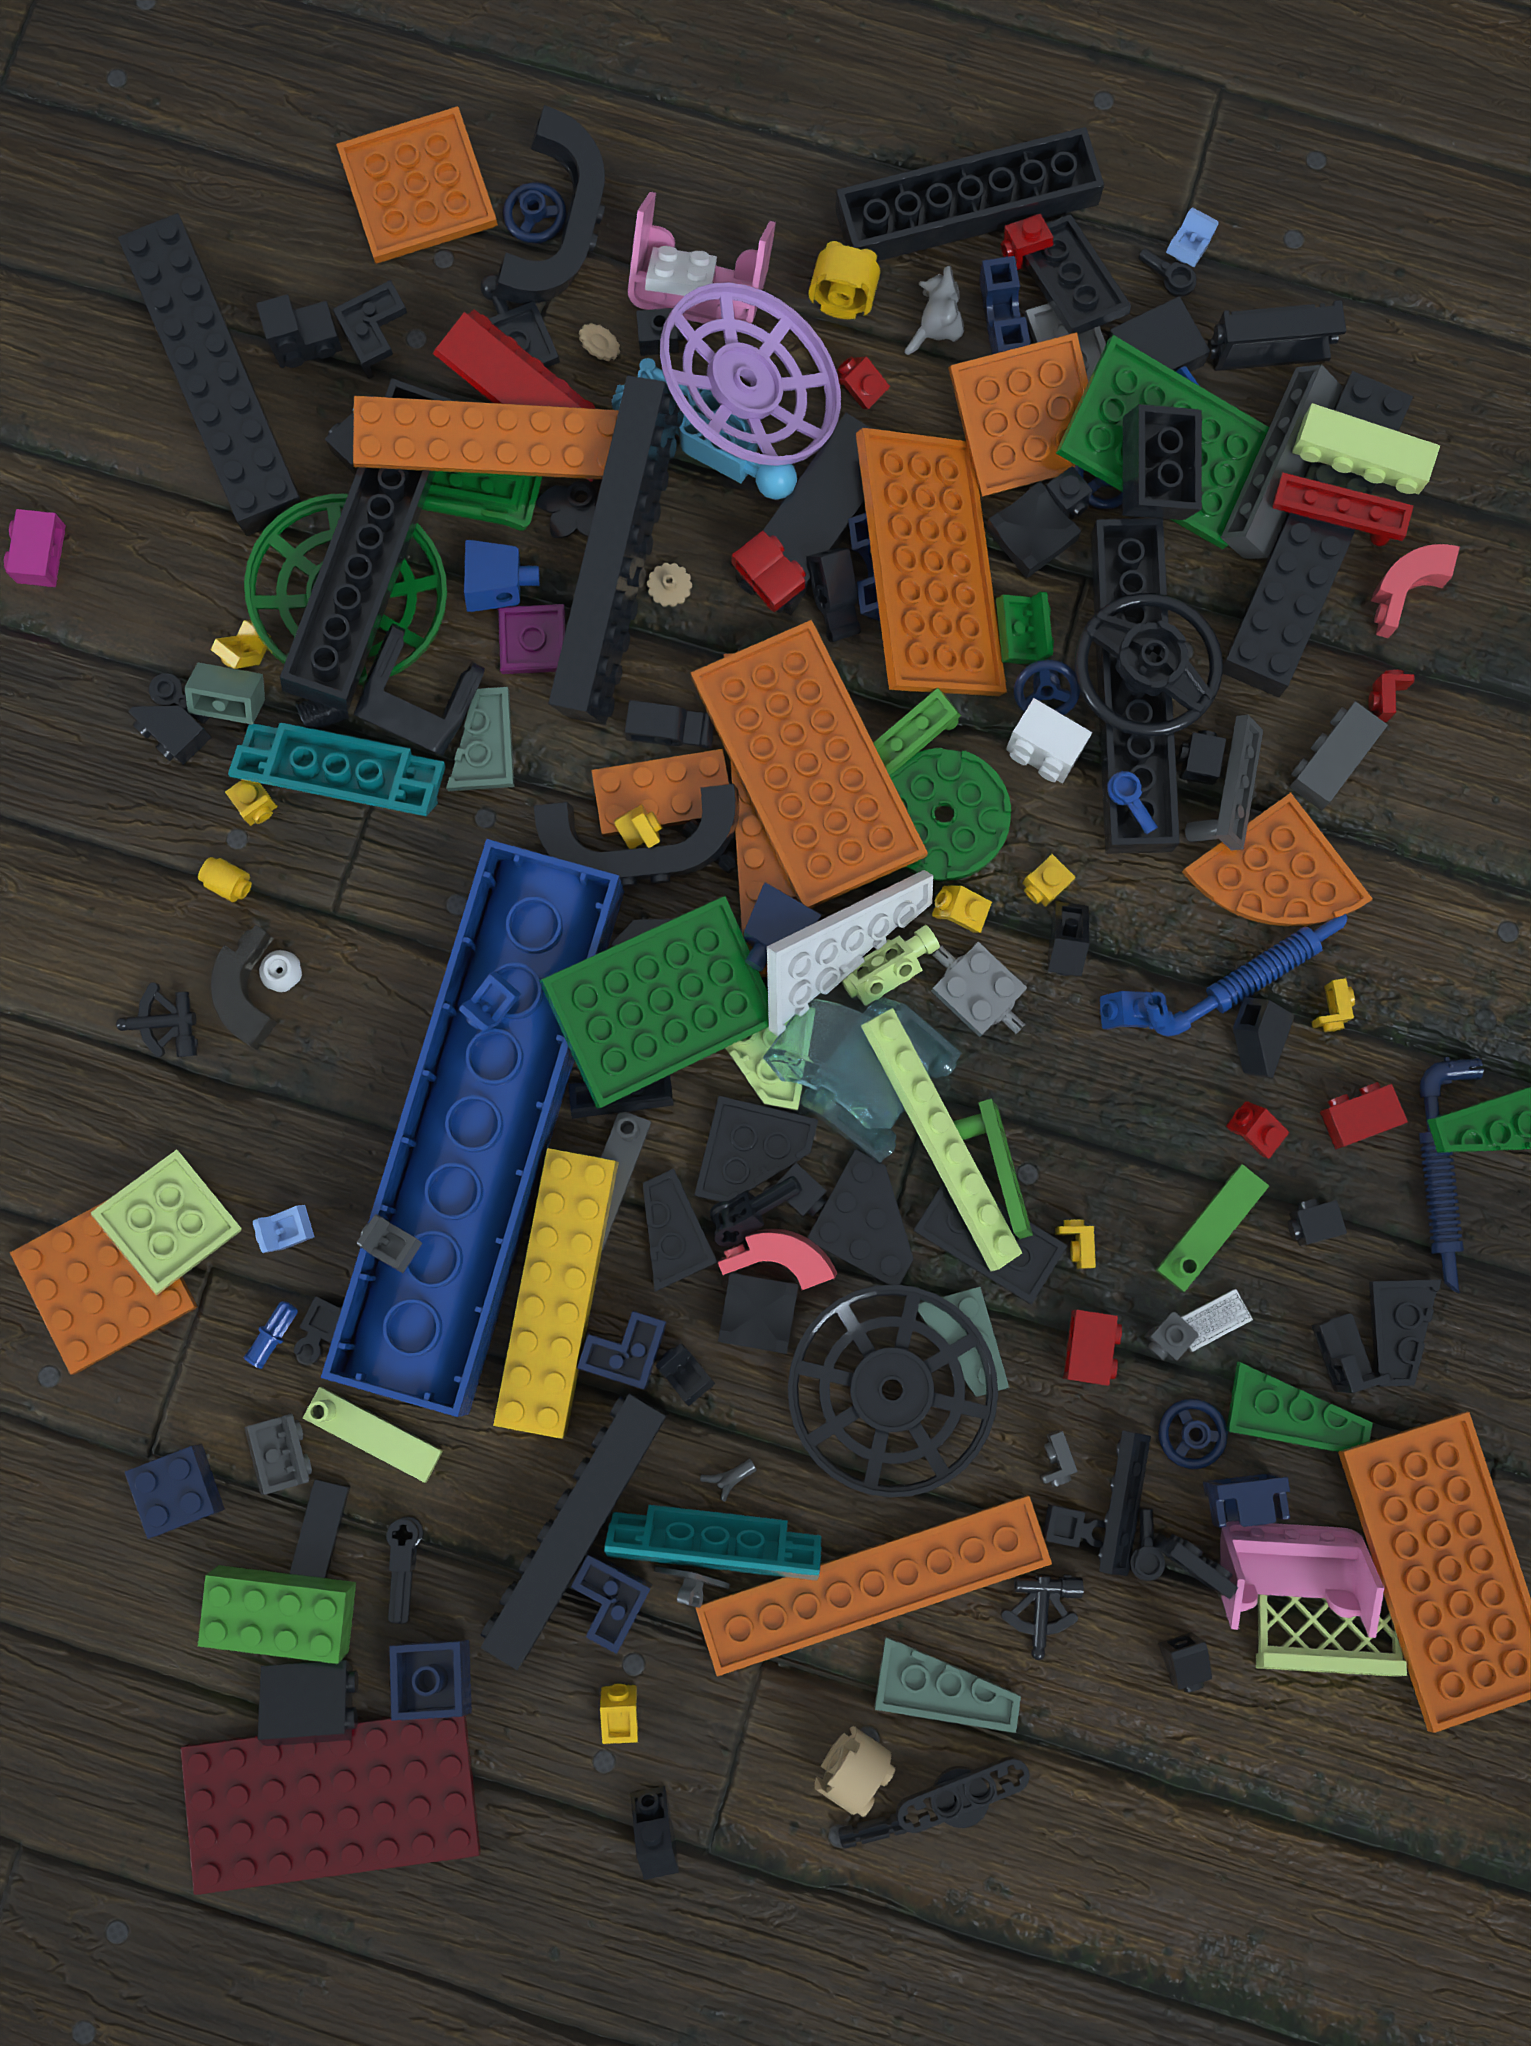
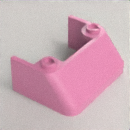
M649 192L637 211L628 284L630 301L638 308L645 310L674 308L684 297L682 295L645 290L646 276L653 247L671 246L675 248L673 235L663 227L652 225L656 193ZM769 221L759 240L758 250H745L739 255L735 270L716 266L713 283L730 282L763 290L769 267L776 222ZM720 299L698 303L686 310L682 315L686 320L703 324L721 319ZM733 300L734 319L752 324L758 307Z
M1239 1521L1227 1522L1226 1527H1222L1220 1538L1221 1566L1233 1574L1229 1581L1239 1587L1231 1599L1221 1595L1231 1629L1238 1630L1241 1611L1255 1607L1258 1594L1325 1598L1328 1606L1341 1617L1351 1618L1360 1616L1368 1637L1376 1638L1384 1586L1364 1539L1358 1532L1342 1527L1275 1523L1243 1527L1239 1524Z

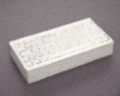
M1236 1289L1181 1317L1199 1334L1198 1338L1188 1348L1190 1352L1253 1320Z

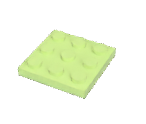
M178 1150L172 1152L91 1212L94 1220L156 1296L242 1230Z

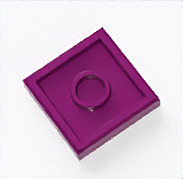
M565 605L498 608L501 674L556 672L566 632Z

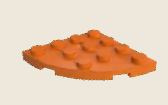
M1289 793L1248 823L1244 849L1231 851L1221 842L1182 871L1201 893L1220 907L1246 919L1269 925L1289 927L1321 924L1330 921L1334 917H1340L1345 913L1350 914L1373 900L1292 793Z

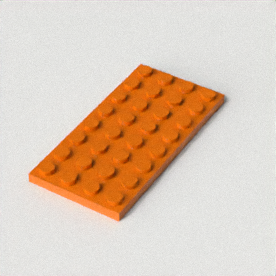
M870 428L860 429L856 433L889 690L933 692L939 688L943 693L1003 695L1007 692L1001 657L979 486L966 441Z
M812 620L690 673L697 692L800 903L812 909L927 857L928 852Z
M1461 1412L1338 1451L1374 1565L1384 1586L1383 1594L1404 1659L1407 1663L1408 1672L1427 1731L1436 1733L1531 1700V1597L1470 1413Z

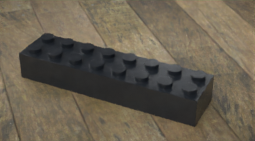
M1083 127L837 189L835 210L846 246L860 250H872L877 255V262L1003 230L1006 225L1040 213L1043 219L1097 206L1101 199L1104 182L1087 128Z
M635 1393L628 1394L627 1398L623 1395L618 1398L609 1414L614 1417L613 1422L609 1428L604 1426L600 1429L591 1445L596 1449L591 1459L588 1457L583 1459L573 1475V1478L577 1479L578 1482L573 1490L568 1487L554 1508L559 1511L555 1521L550 1518L545 1523L536 1539L541 1543L537 1552L532 1549L517 1572L523 1575L519 1583L513 1581L508 1586L499 1602L500 1605L504 1606L500 1614L495 1612L480 1636L485 1638L481 1649L516 1670L521 1667L668 1416L667 1412Z

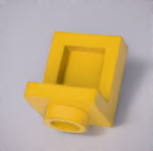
M244 620L237 636L215 639L211 650L222 658L221 661L226 666L239 669L260 665L267 647L258 637L251 621Z
M642 804L614 821L617 830L629 849H634L644 842L650 848L660 842L659 830L662 827L652 811L647 813Z
M943 886L936 896L932 916L937 919H948L973 933H981L992 902L963 886Z
M1346 978L1332 980L1324 986L1330 1015L1321 1016L1311 1021L1313 1028L1323 1027L1324 1032L1344 1029V1023L1354 1019L1352 1007L1355 1005V996L1352 987H1348Z

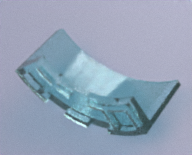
M818 999L811 1000L808 1003L809 1010L801 1017L795 1014L789 1020L786 1030L776 1038L763 1056L764 1060L781 1081L802 1084L815 1090L823 1086L835 1093L836 1095L833 1100L853 1114L865 1128H890L904 1107L861 1027L862 1024L872 1018L834 1002ZM918 1054V1056H919V1058H920V1060H921V1062H922L924 1068H925L926 1071L928 1072L929 1067H928L927 1063H926V1062L923 1060V1058Z

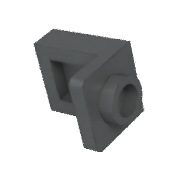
M375 1214L372 1220L362 1229L357 1245L373 1257L404 1273L422 1245V1242L390 1224L378 1214Z
M1171 1312L1159 1326H1153L1145 1334L1144 1338L1150 1342L1147 1348L1160 1360L1163 1361L1167 1358L1168 1360L1177 1361L1198 1338L1199 1334L1176 1312Z

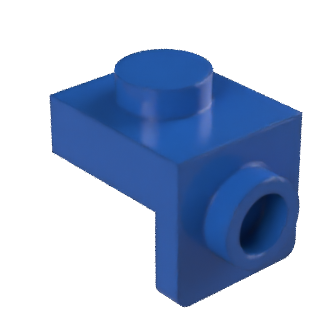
M494 971L487 976L472 998L461 1004L459 1011L465 1015L466 1021L471 1026L487 1031L501 1022L521 993Z
M1119 991L1101 996L1100 1015L1102 1028H1148L1150 1020L1144 1006V998L1148 995L1152 1003L1151 992Z

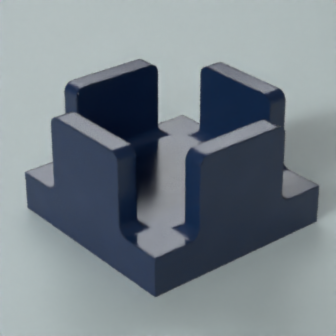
M1266 1473L1203 1481L1205 1496L1209 1498L1212 1524L1216 1527H1226V1520L1239 1521L1241 1526L1247 1527L1272 1524L1276 1522V1518L1281 1520L1290 1519L1286 1492H1290L1288 1477Z

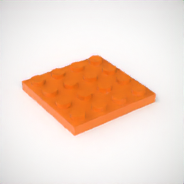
M458 106L336 144L376 264L498 226Z
M1077 333L948 367L968 451L979 486L980 498L1053 479L1071 466L1075 468V464L1056 454V451L1088 384Z
M104 1202L10 1252L70 1375L77 1374L198 1308L183 1277H180L157 1296L91 1216V1212Z

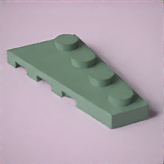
M885 1636L875 1710L1016 1733L1021 1700L1020 1694Z

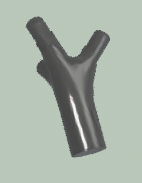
M748 1459L729 1471L715 1475H701L700 1481L717 1483L719 1488H723L720 1500L725 1502L731 1489L740 1480L757 1470L751 1459Z

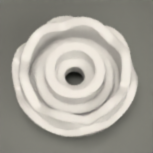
M276 950L269 953L263 958L259 967L261 981L268 989L277 992L290 990L302 977L300 960L296 955L285 950ZM282 968V973H277V969Z

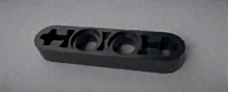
M1009 1756L904 1798L896 1809L897 1820L907 1832H922L1022 1791L1029 1783V1770L1025 1763L1017 1757ZM1010 1765L1016 1770L1021 1769V1773L1017 1775L1018 1782L1013 1784L1009 1779H1004L998 1782L1002 1789L997 1791L996 1783L990 1776L991 1772L995 1771V1775L1000 1778L1008 1774L1007 1767ZM976 1778H984L989 1783V1791L984 1797L976 1798L970 1793V1784ZM944 1791H950L956 1797V1804L950 1811H941L936 1804L938 1795ZM929 1798L930 1806L936 1814L935 1817L930 1818L929 1812L925 1811L918 1815L919 1822L912 1824L910 1819L904 1820L903 1817L908 1814L907 1807L913 1805L916 1810L926 1808L927 1806L923 1800Z

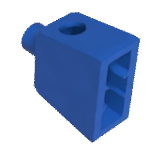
M466 540L464 596L467 612L518 605L520 603V586H540L539 566H521L519 548L516 546Z

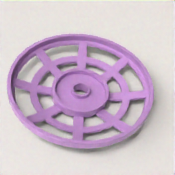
M730 282L712 283L698 287L686 294L672 309L664 323L660 339V359L663 375L678 407L699 432L724 451L738 458L764 465L793 464L808 458L824 445L832 435L839 419L841 409L839 379L832 358L822 340L795 310L780 299L762 290ZM720 299L721 319L707 322L694 331L682 314L698 303ZM733 300L756 306L777 318L779 322L769 334L751 323L734 319ZM674 325H676L688 341L683 353V372L672 369L669 355V338ZM789 329L807 348L817 365L819 373L802 376L795 360L780 343ZM723 331L726 345L715 353L702 339L711 333ZM736 331L750 335L763 344L757 349L745 343H738ZM694 350L709 363L707 376L693 374L692 358ZM773 352L783 362L791 377L781 378L777 367L769 358ZM740 376H742V378H743L745 381L749 382L750 385H751V387L746 386V385L741 381ZM678 384L688 387L689 393L696 405L710 420L709 424L702 420L688 403ZM824 386L826 411L823 425L819 429L803 421L807 407L806 389ZM697 388L711 390L713 396L720 404L716 413H713L707 406ZM795 390L796 405L794 414L779 406L783 391ZM733 414L736 417L747 420L752 434L728 425L726 421L729 416ZM771 414L786 424V426L777 432L766 434L760 419ZM723 430L739 440L756 443L763 454L746 450L728 441L719 432ZM795 430L814 439L809 446L793 455L778 456L771 443L786 439Z

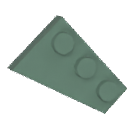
M509 688L477 689L468 710L460 747L457 749L453 771L447 783L446 789L448 791L514 787Z
M981 1287L942 1297L954 1304L969 1317L982 1334L992 1354L997 1373L998 1391L1009 1388ZM927 1302L919 1304L917 1312L927 1326L940 1334L949 1345L968 1335L962 1326L946 1312ZM976 1347L957 1358L961 1364L965 1383L973 1395L978 1397L986 1394V1380L980 1355Z

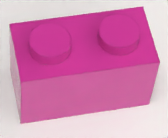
M16 509L15 519L9 525L10 549L4 556L6 573L16 583L56 587L66 525L56 513Z

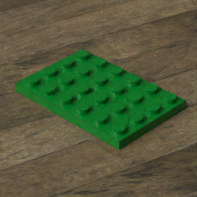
M1113 335L1105 345L1057 448L1056 454L1123 492V416L1138 404L1202 410V510L1186 520H1170L1220 549L1226 548L1228 544L1221 539V536L1269 427Z
M726 896L711 901L539 980L596 1108H602L769 1027L768 991L759 971L745 962L750 951Z

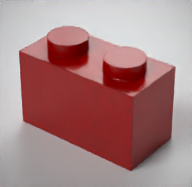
M1379 1082L1359 1089L1361 1093L1359 1097L1349 1100L1348 1095L1345 1094L1328 1101L1330 1108L1320 1111L1335 1149L1345 1147L1408 1122L1392 1084L1381 1088Z
M1072 1310L1063 1379L1106 1386L1110 1385V1379L1115 1380L1118 1359L1113 1358L1114 1345L1120 1344L1122 1336V1324H1117L1118 1316Z

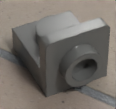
M1061 1430L1046 1434L1049 1443L1044 1444L1050 1463L1054 1464L1057 1462L1058 1468L1039 1475L1044 1484L1050 1482L1052 1487L1071 1481L1070 1475L1078 1472L1065 1435Z

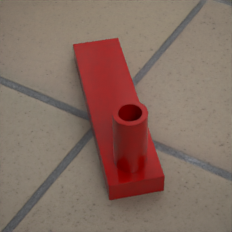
M1282 472L1272 508L1371 533L1370 539L1372 543L1376 546H1384L1390 539L1404 540L1414 505Z

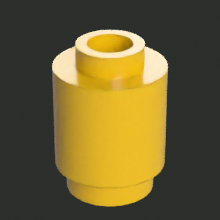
M208 858L198 874V880L203 882L205 888L230 902L244 899L252 886V883L249 881V873L222 858Z

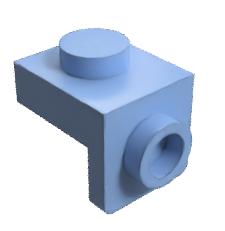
M1191 208L1182 226L1170 242L1166 253L1172 255L1181 263L1195 267L1207 249L1219 222Z
M305 1205L294 1206L275 1215L253 1220L256 1240L262 1253L284 1250L315 1237Z

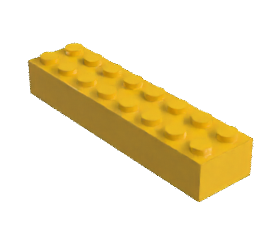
M547 1148L493 1426L560 1439L567 1435L579 1373L577 1367L584 1347L619 1164L617 1161Z

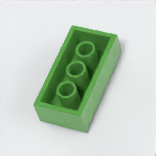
M218 1565L205 1575L198 1647L339 1664L349 1652L356 1582Z

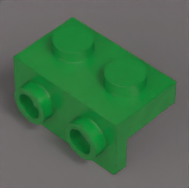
M1040 591L1032 597L1003 594L996 598L1002 662L1030 665L1053 655L1054 639L1051 633V608L1048 603L1047 592Z

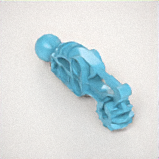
M645 358L640 362L638 377L666 382L663 370L656 367L654 360ZM678 384L682 393L687 396L688 403L699 417L709 424L710 420L696 405L689 393L688 387ZM617 385L616 394L613 395L612 408L614 410H619L625 385ZM697 388L707 406L713 413H716L720 404L713 396L711 390ZM733 414L729 416L726 421L728 425L752 434L747 420L736 417ZM684 415L682 425L677 427L676 434L680 439V447L684 453L739 483H742L747 475L756 478L759 491L767 498L774 500L782 499L793 492L797 483V473L792 464L764 465L738 458L723 449H719L720 447L708 440ZM723 430L719 432L728 441L757 453L758 444L739 440Z

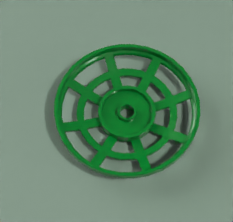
M328 494L313 497L290 507L278 515L264 529L254 544L247 561L244 588L250 621L263 644L284 665L288 654L286 655L270 638L260 619L258 609H279L286 628L295 638L298 626L294 622L289 609L306 608L323 563L321 562L316 566L304 555L317 546L331 542L341 515L340 509H343L348 494ZM327 510L330 530L309 537L296 548H293L279 536L287 527L299 519ZM418 523L412 537L424 550L434 575L414 579L413 572L404 558L400 568L404 582L395 583L390 598L407 595L404 615L399 624L388 616L383 615L379 627L386 632L392 623L404 628V643L415 650L407 658L394 666L389 677L400 673L412 665L429 648L438 634L445 614L447 586L443 563L433 541ZM271 546L286 559L278 575L276 595H256L258 569L264 554ZM294 567L309 577L306 594L287 595L288 581ZM436 589L435 615L429 631L422 638L408 630L416 610L417 593ZM383 641L371 647L368 658L377 655ZM366 667L363 669L358 685H364L367 677Z

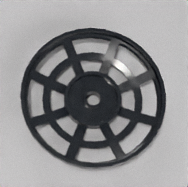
M897 1284L872 1286L857 1290L838 1299L822 1311L807 1328L797 1345L790 1366L788 1380L789 1409L794 1428L802 1445L815 1463L832 1478L849 1488L869 1495L889 1498L908 1497L929 1492L948 1483L964 1471L979 1454L990 1434L996 1416L998 1401L997 1373L992 1354L982 1334L970 1318L954 1304L937 1294L917 1287ZM898 1295L906 1297L902 1317H878L859 1323L849 1307L858 1301L876 1296ZM920 1300L946 1312L962 1326L968 1335L949 1345L934 1329L916 1321ZM838 1314L848 1331L833 1345L825 1359L824 1365L803 1361L816 1333L830 1318ZM881 1327H899L894 1348L889 1347L876 1350L866 1332ZM912 1332H918L928 1338L940 1349V1352L925 1361L909 1352L908 1348ZM854 1340L864 1359L857 1365L854 1373L835 1369V1362L841 1352ZM976 1347L980 1355L985 1373V1405L964 1400V1375L957 1357ZM947 1363L951 1368L954 1379V1397L934 1393L931 1373ZM800 1375L820 1379V1403L827 1422L810 1433L804 1424L799 1405L798 1384ZM890 1379L899 1381L902 1386V1393L895 1400L885 1398L882 1393L883 1384ZM830 1382L850 1386L853 1406L837 1416L833 1412L830 1400ZM931 1406L950 1411L944 1426L930 1439L920 1421L927 1415ZM961 1414L982 1419L970 1446L957 1461L948 1467L937 1448L952 1434ZM861 1417L868 1425L875 1428L871 1449L855 1441L843 1428ZM908 1429L919 1446L905 1452H885L889 1432H901ZM835 1434L838 1440L849 1450L863 1458L869 1459L865 1479L855 1478L836 1467L823 1455L817 1445ZM925 1456L936 1474L926 1480L908 1485L889 1486L878 1484L882 1463H907Z

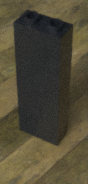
M845 413L832 435L824 443L797 481L793 492L786 497L763 530L769 537L771 535L776 536L785 549L783 555L790 562L796 560L806 573L804 577L805 588L776 612L781 613L784 611L791 616L812 586L806 556L838 548L850 531L848 519L861 515L865 510L856 433L862 428L870 427L848 413ZM736 570V581L739 582V587L746 593L754 595L756 593L755 590Z

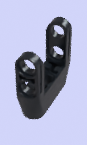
M392 623L366 677L354 715L443 756L463 722L481 682L485 667L472 661L467 670L460 674L441 718L383 691L404 645L403 636L405 629Z

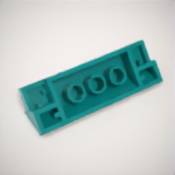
M253 723V725L249 724L243 744L237 745L228 775L233 778L427 816L438 804L437 795L445 771L444 761L414 756L411 754L410 748L285 723H279L278 728Z
M648 1505L647 1516L613 1512L604 1552L607 1557L817 1581L820 1574L821 1535L787 1532L788 1520Z

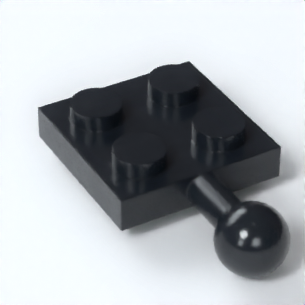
M489 274L485 276L480 284L481 293L486 299L493 302L498 314L489 318L491 323L505 335L513 338L532 357L539 359L546 368L560 363L558 353L535 301L510 310L506 300L493 296L498 275Z

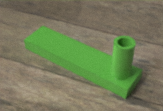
M939 688L934 690L873 743L889 775L899 769L943 730H952L957 726L958 718L961 714Z
M992 1099L978 1102L981 1110L980 1114L953 1122L963 1140L987 1133L1013 1232L1019 1239L1033 1236L998 1106Z
M1243 1164L1239 1165L1155 1271L1181 1292H1185L1267 1190L1269 1185Z

